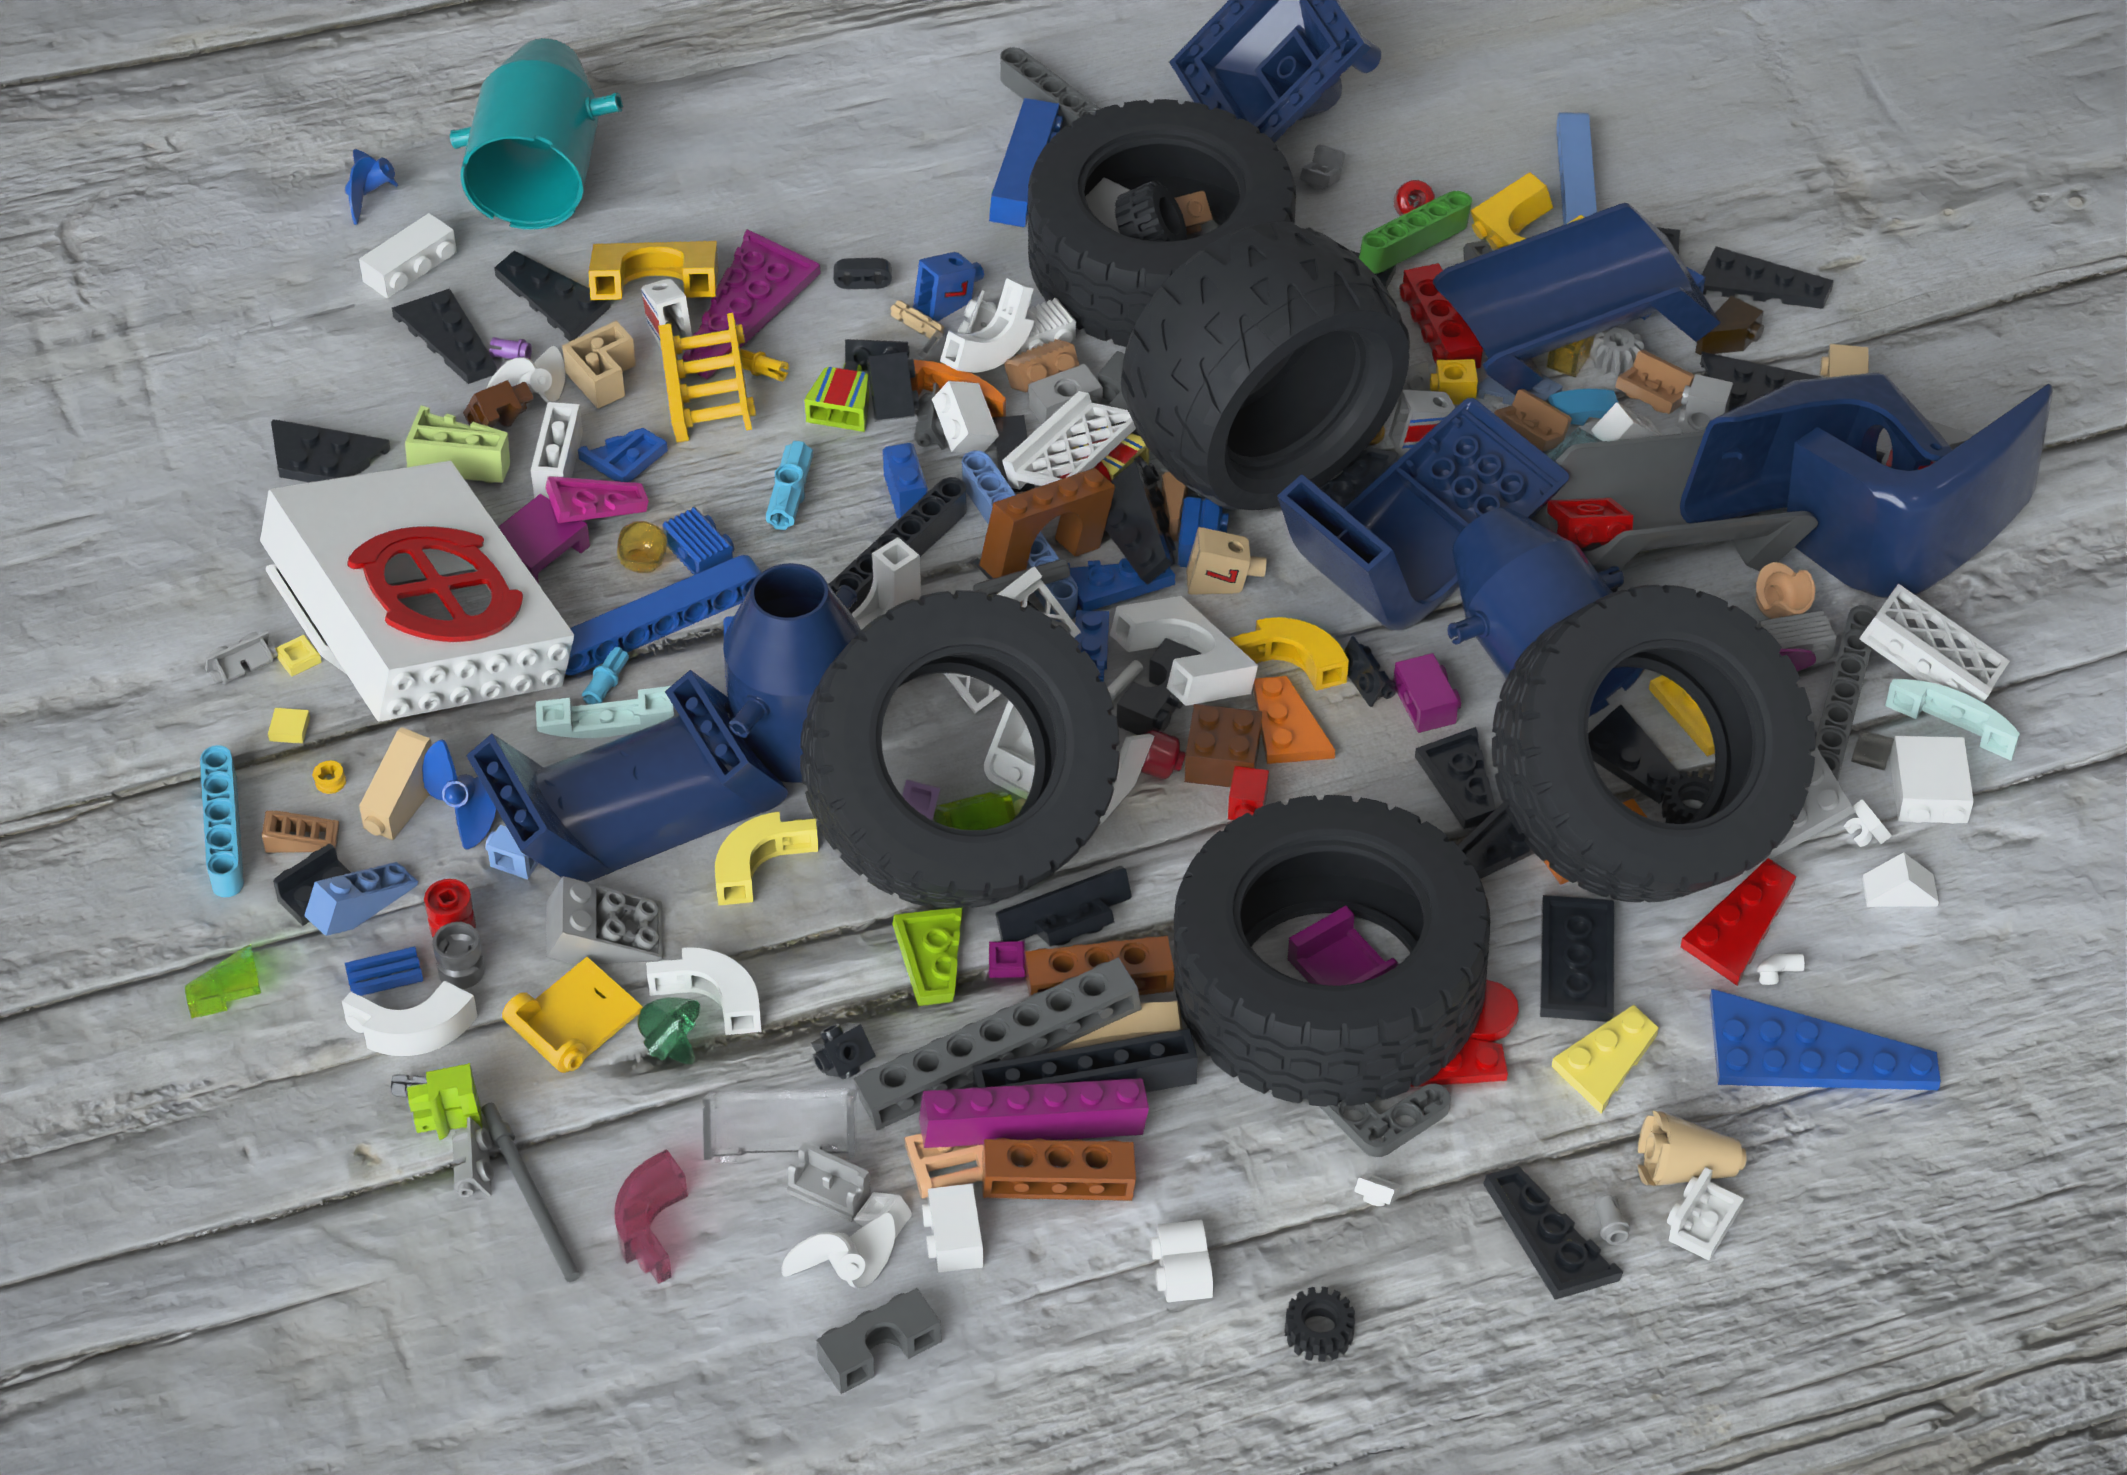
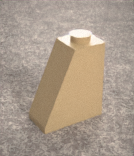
M400 727L396 732L359 805L363 828L371 834L381 835L394 840L430 795L424 787L422 772L425 754L432 746L430 738Z

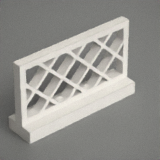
M1078 391L1002 460L1009 486L1019 490L1026 483L1043 486L1061 480V478H1057L1058 476L1069 474L1067 476L1069 477L1093 469L1136 429L1128 410L1092 403L1089 393ZM1124 421H1125V423H1123V424H1119V425H1116V426H1111V425H1113V424H1116V423H1120V422H1124ZM1108 426V428H1104V429L1097 430V431H1093V432H1090V433H1089L1090 430H1094V429H1098V428H1101V427ZM1086 432V434H1082V435H1079V436L1071 437L1072 435H1076V434H1079V433ZM1108 438L1106 441L1092 444V442ZM1089 443V445L1070 450V448ZM1089 456V457H1087V458H1085V459H1082V460H1078V461H1074V462H1073L1074 459H1078V458H1082V457ZM1070 461V463L1051 468L1052 465Z
M1035 566L997 594L1020 602L1022 601V607L1025 608L1028 596L1038 589L1046 600L1044 614L1051 619L1061 620L1073 637L1081 633L1040 579L1042 575ZM1050 607L1054 610V612L1057 615L1050 614ZM944 673L974 714L1002 694L997 689L993 691V687L988 684L987 696L977 703L969 693L970 679H979L961 674ZM958 677H959V678H965V684H964V685H963L962 682L958 679Z
M1900 584L1895 587L1859 638L1917 680L1958 690L1981 702H1984L1989 696L1993 686L2010 662ZM1897 598L1909 605L1910 610L1901 609ZM1906 619H1915L1918 628H1909ZM1926 620L1935 623L1938 629H1929ZM1934 638L1943 639L1946 647H1937ZM1953 639H1958L1966 648H1957ZM1962 658H1971L1974 667H1965ZM1982 659L1988 660L1997 668H1985Z

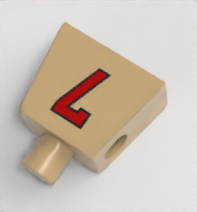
M1198 527L1186 568L1188 594L1239 593L1243 590L1246 576H1265L1266 557L1250 556L1249 540L1246 537Z

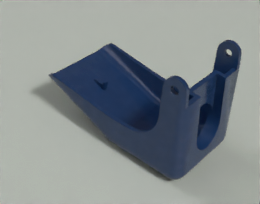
M1882 373L1795 380L1724 413L1709 422L1681 496L1680 512L1685 522L1692 524L1726 520L1766 510L1787 508L1794 444L1816 427L1821 428L1877 461L1878 438L1882 429L1885 428L1892 443L1893 458L1891 468L1898 470H1918L1920 466L1930 465L1931 461H1938L1951 452L1952 449L1942 435L1900 389Z

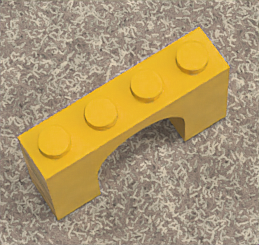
M1529 172L1470 210L1474 221L1472 229L1476 236L1481 240H1487L1493 250L1527 239L1518 236L1520 231L1553 209L1547 186ZM1579 215L1569 223L1584 218V216Z
M717 241L593 244L589 266L591 300L622 299L624 286L628 282L647 276H670L682 280L686 298L716 297L719 270Z

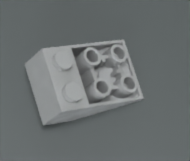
M563 876L547 900L546 957L576 965L586 957L595 964L661 961L663 958L662 902Z

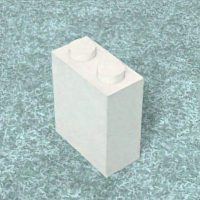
M1895 736L1890 754V765L1898 821L1915 823H1968L1974 800L1964 737Z

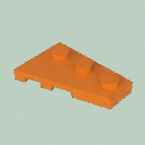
M1287 676L1255 678L1253 691L1257 711H1262L1261 735L1267 764L1335 759V748Z

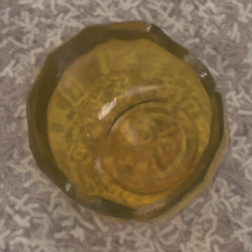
M647 521L632 522L620 531L616 552L618 560L627 570L636 573L653 572L664 561L667 537L657 525Z

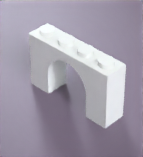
M898 537L872 553V587L864 602L852 613L861 630L878 616L885 614L889 609L911 599L919 600L921 597L920 555Z
M1182 596L1116 607L1110 636L1126 651L1133 652L1157 648L1165 638H1168L1201 652L1199 655L1173 660L1167 689L1185 706L1251 694L1258 665Z

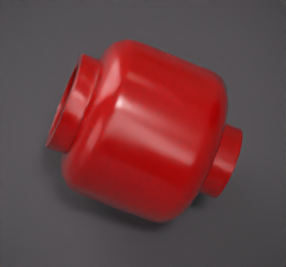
M1410 180L1397 189L1393 198L1395 210L1402 216L1434 200L1435 194L1426 182Z

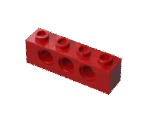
M1436 263L1404 270L1403 284L1399 285L1402 301L1407 302L1410 307L1413 322H1417L1420 326L1424 343L1430 345L1434 362L1436 363L1437 360L1475 359L1476 369L1481 368L1483 351L1481 344L1462 316L1433 284L1434 278L1443 271L1440 264Z

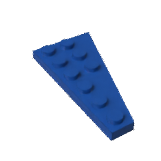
M1711 989L1710 1007L1718 1085L1939 1090L1941 1079L1937 1052Z

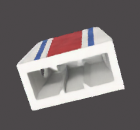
M665 279L643 286L641 290L646 321L660 348L661 341L658 326L665 325L666 322L674 325L672 328L674 336L680 335V338L692 336L686 296L673 280Z

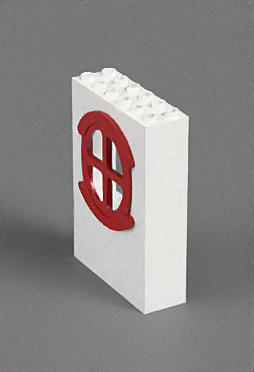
M452 461L269 489L260 541L378 722L563 686L574 634ZM472 569L476 571L447 577L441 576L443 574L461 572ZM420 578H426V579H427V580H424V581L413 582V583H407V584H401V585H395V586L389 585V584H391V583L409 581V580L420 579ZM485 584L491 593V602L485 611L475 616L466 614L450 591ZM436 593L453 619L439 620L424 616L408 608L398 599Z

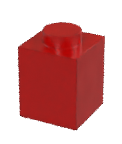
M1235 766L1229 793L1228 820H1235L1246 813L1253 816L1255 809L1266 805L1269 770Z

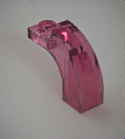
M667 1149L647 1159L630 1173L619 1190L614 1211L618 1244L626 1264L637 1259L642 1271L645 1274L651 1272L658 1284L671 1278L672 1275L669 1255L650 1229L651 1223L662 1210L688 1197L685 1174Z

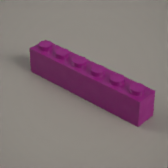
M1142 1078L923 1091L919 1122L924 1148L984 1145V1139L1007 1138L1009 1140H1033L1037 1138L1069 1140L1143 1135L1149 1105Z

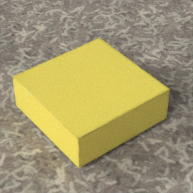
M305 635L275 648L278 654L277 659L291 677L322 663L320 654Z
M275 708L268 731L269 741L303 743L310 720L309 710Z

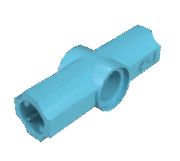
M793 441L790 445H786L780 466L774 472L775 484L766 512V522L773 525L775 529L786 530L789 526H793L799 505L805 499L804 487L813 458V449L804 442Z

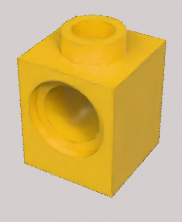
M1475 359L1436 361V372L1430 373V391L1447 393L1454 405H1460L1467 398L1476 399L1478 380Z

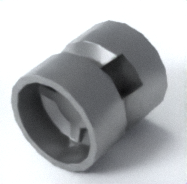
M452 922L438 929L433 937L432 945L441 982L446 981L461 989H467L476 985L482 979L485 970L480 937L477 930L464 922Z

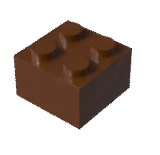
M1194 704L1185 755L1184 782L1231 787L1235 766L1256 768L1261 739L1262 711Z

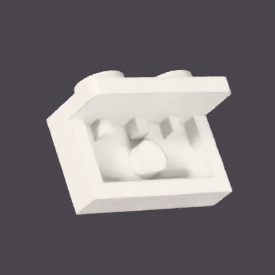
M1705 1167L1699 1178L1693 1176L1690 1179L1684 1192L1685 1201L1682 1205L1678 1203L1674 1205L1669 1214L1667 1224L1672 1225L1668 1241L1710 1261L1740 1212L1744 1198L1711 1183L1712 1170Z

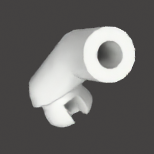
M1802 953L1771 955L1758 965L1757 972H1760V983L1762 985L1777 984L1779 981L1778 972L1803 971L1804 956Z

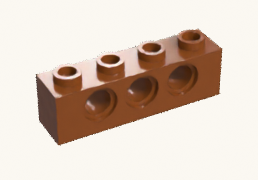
M1149 936L1134 940H1112L1106 943L1076 944L1069 947L1040 948L1025 951V975L1029 997L1118 957L1136 984L1139 995L1173 992L1174 966L1168 936Z
M1041 1138L1033 1140L984 1139L982 1152L983 1198L1132 1201L1136 1182L1134 1142H1121L1118 1140L1083 1141L1080 1139L1054 1141Z

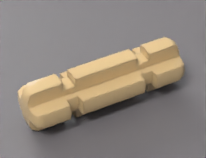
M897 301L891 306V316L900 322L903 321L905 325L922 335L925 334L927 338L930 339L936 330L944 335V326L935 320L931 322L932 318L910 307L903 301Z

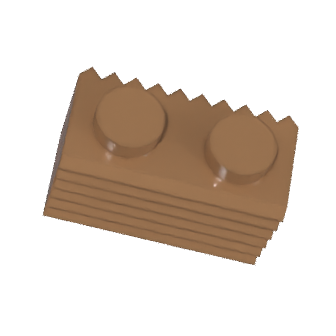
M1054 339L1053 342L1049 341L1048 344L1044 343L1043 346L1038 345L1037 348L1027 350L1026 353L1016 354L1015 357L1008 359L1004 363L1011 388L1025 393L1028 392V384L1080 365L1074 345Z

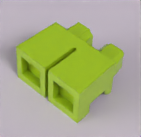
M470 1063L426 1072L427 1083L407 1086L408 1102L411 1112L413 1111L417 1133L437 1130L438 1138L442 1140L448 1136L449 1130L467 1127L468 1117H471L483 1128L481 1104Z

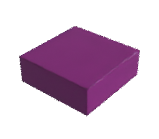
M1025 941L989 942V978L1025 977Z

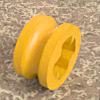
M324 761L319 763L313 770L312 777L315 781V786L320 792L332 794L344 788L346 776L341 764L337 761ZM331 774V777H334L330 780L327 777L324 779V776Z

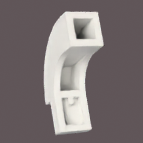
M1006 278L999 306L992 321L984 329L973 334L948 331L940 362L955 370L971 373L989 371L1007 362L1008 359L1012 358L1020 350L1033 328L1035 320L1027 317L1026 313L1031 304L1034 288L1018 280Z
M682 948V959L661 960L646 963L650 996L687 992L700 993L712 998L721 1007L724 1016L725 1035L762 1032L757 988L749 973L734 959L709 949Z
M443 981L425 1002L404 1010H392L381 1007L353 992H350L342 1001L347 1024L359 1033L364 1032L367 1048L393 1056H413L442 1048L461 1036L478 1017L474 995L446 981Z

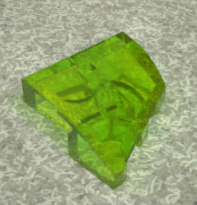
M251 945L244 946L185 985L187 1004L192 1019L228 1011L227 1001L261 994Z

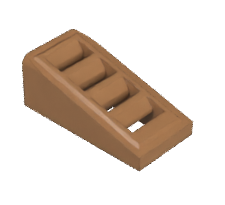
M1164 472V475H1162V494L1165 499L1163 504L1164 512L1169 519L1168 534L1173 541H1178L1183 502L1188 496V487L1178 481L1170 472Z
M266 811L262 831L265 852H314L327 844H332L336 848L339 821L283 811ZM305 832H311L310 837H305ZM320 832H326L325 840L319 839Z

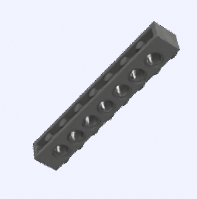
M1119 957L1109 962L1101 963L1092 970L1076 977L1068 978L1061 984L1046 991L1035 993L1028 999L1013 1006L1002 1008L995 1014L980 1021L969 1023L962 1029L945 1037L936 1038L923 1047L901 1054L896 1059L879 1067L866 1070L863 1074L854 1077L859 1099L876 1130H880L919 1112L923 1091L973 1087V1066L1048 1053L1141 1010L1138 988Z

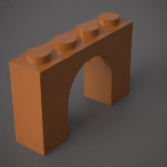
M1096 468L994 502L979 566L993 579L1025 570L1035 538L1051 520L1058 516L1060 518L1055 539L1072 555L1076 557L1099 549L1115 485Z

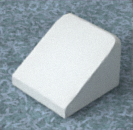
M873 1192L855 1216L854 1221L861 1226H865L879 1216L890 1213L895 1223L896 1238L910 1219L912 1212L901 1195Z

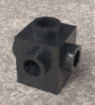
M839 1023L831 1025L820 1032L821 1038L811 1043L815 1051L813 1059L818 1069L828 1076L841 1077V1079H846L861 1071L860 1065L876 1057L862 1025L857 1023H846L842 1026Z

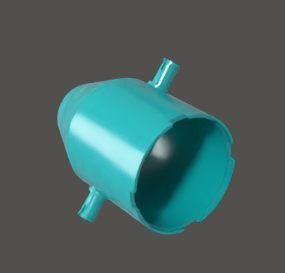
M546 38L535 39L524 44L485 79L480 89L472 126L450 131V141L454 149L467 146L461 168V184L469 201L490 219H493L495 216L510 222V227L519 229H543L567 220L575 213L576 207L582 200L599 116L622 112L623 102L620 94L616 92L596 98L578 55L568 45Z

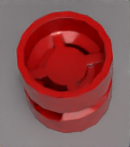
M443 879L429 886L425 892L424 903L432 938L438 929L452 922H464L476 928L471 893L465 883L456 879Z

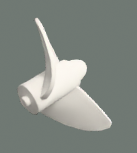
M551 346L535 362L525 357L511 359L499 368L491 378L486 389L506 380L509 381L511 387L526 382L530 391L539 393L545 402H555L559 399L565 383L563 357L557 347Z
M885 1213L863 1226L850 1237L845 1233L825 1232L807 1238L797 1244L787 1254L782 1265L783 1276L793 1275L829 1259L839 1277L847 1280L851 1287L857 1289L865 1288L879 1276L893 1249L895 1240L893 1216L890 1213Z

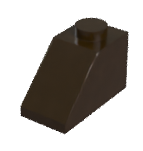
M1731 295L1715 312L1721 323L1697 341L1695 353L1702 355V352L1718 354L1744 351L1752 342H1757L1760 339L1764 330V325H1762L1764 311Z

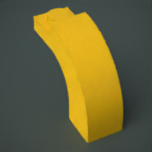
M1283 617L1264 618L1256 620V631L1230 637V640L1255 663L1282 660L1297 665L1307 674L1315 691L1347 683L1349 660L1345 652L1329 633L1311 623Z

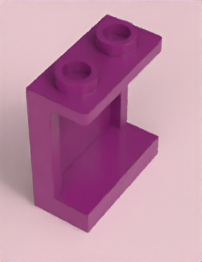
M539 494L498 526L538 584V573L570 547L579 553H583L590 547L587 523L582 520L558 523L550 499L542 494Z
M1347 906L1289 937L1287 960L1308 983L1320 985L1360 983L1389 972L1398 966L1399 963L1394 958L1385 962L1354 929L1355 914Z

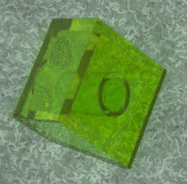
M994 790L936 805L933 818L935 822L951 828L985 830L1011 822L1016 814L1011 794Z

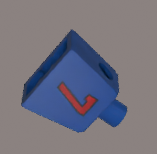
M958 252L919 260L913 308L932 318L931 322L933 320L938 322L966 306L970 299H972L974 283L984 278L982 266L978 262H969Z

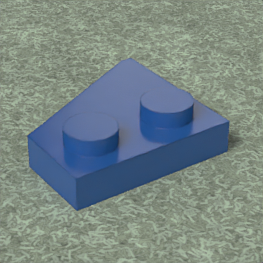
M645 428L630 431L624 436L605 439L606 445L592 450H589L587 445L578 449V458L614 481L630 482L668 451L667 441Z

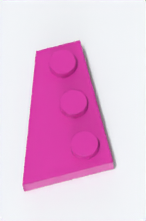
M548 476L545 486L558 523L646 512L649 502L642 483Z

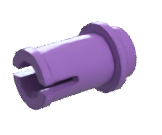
M493 337L490 345L502 347V350L489 348L491 357L506 359L531 358L532 346L525 339L513 341Z

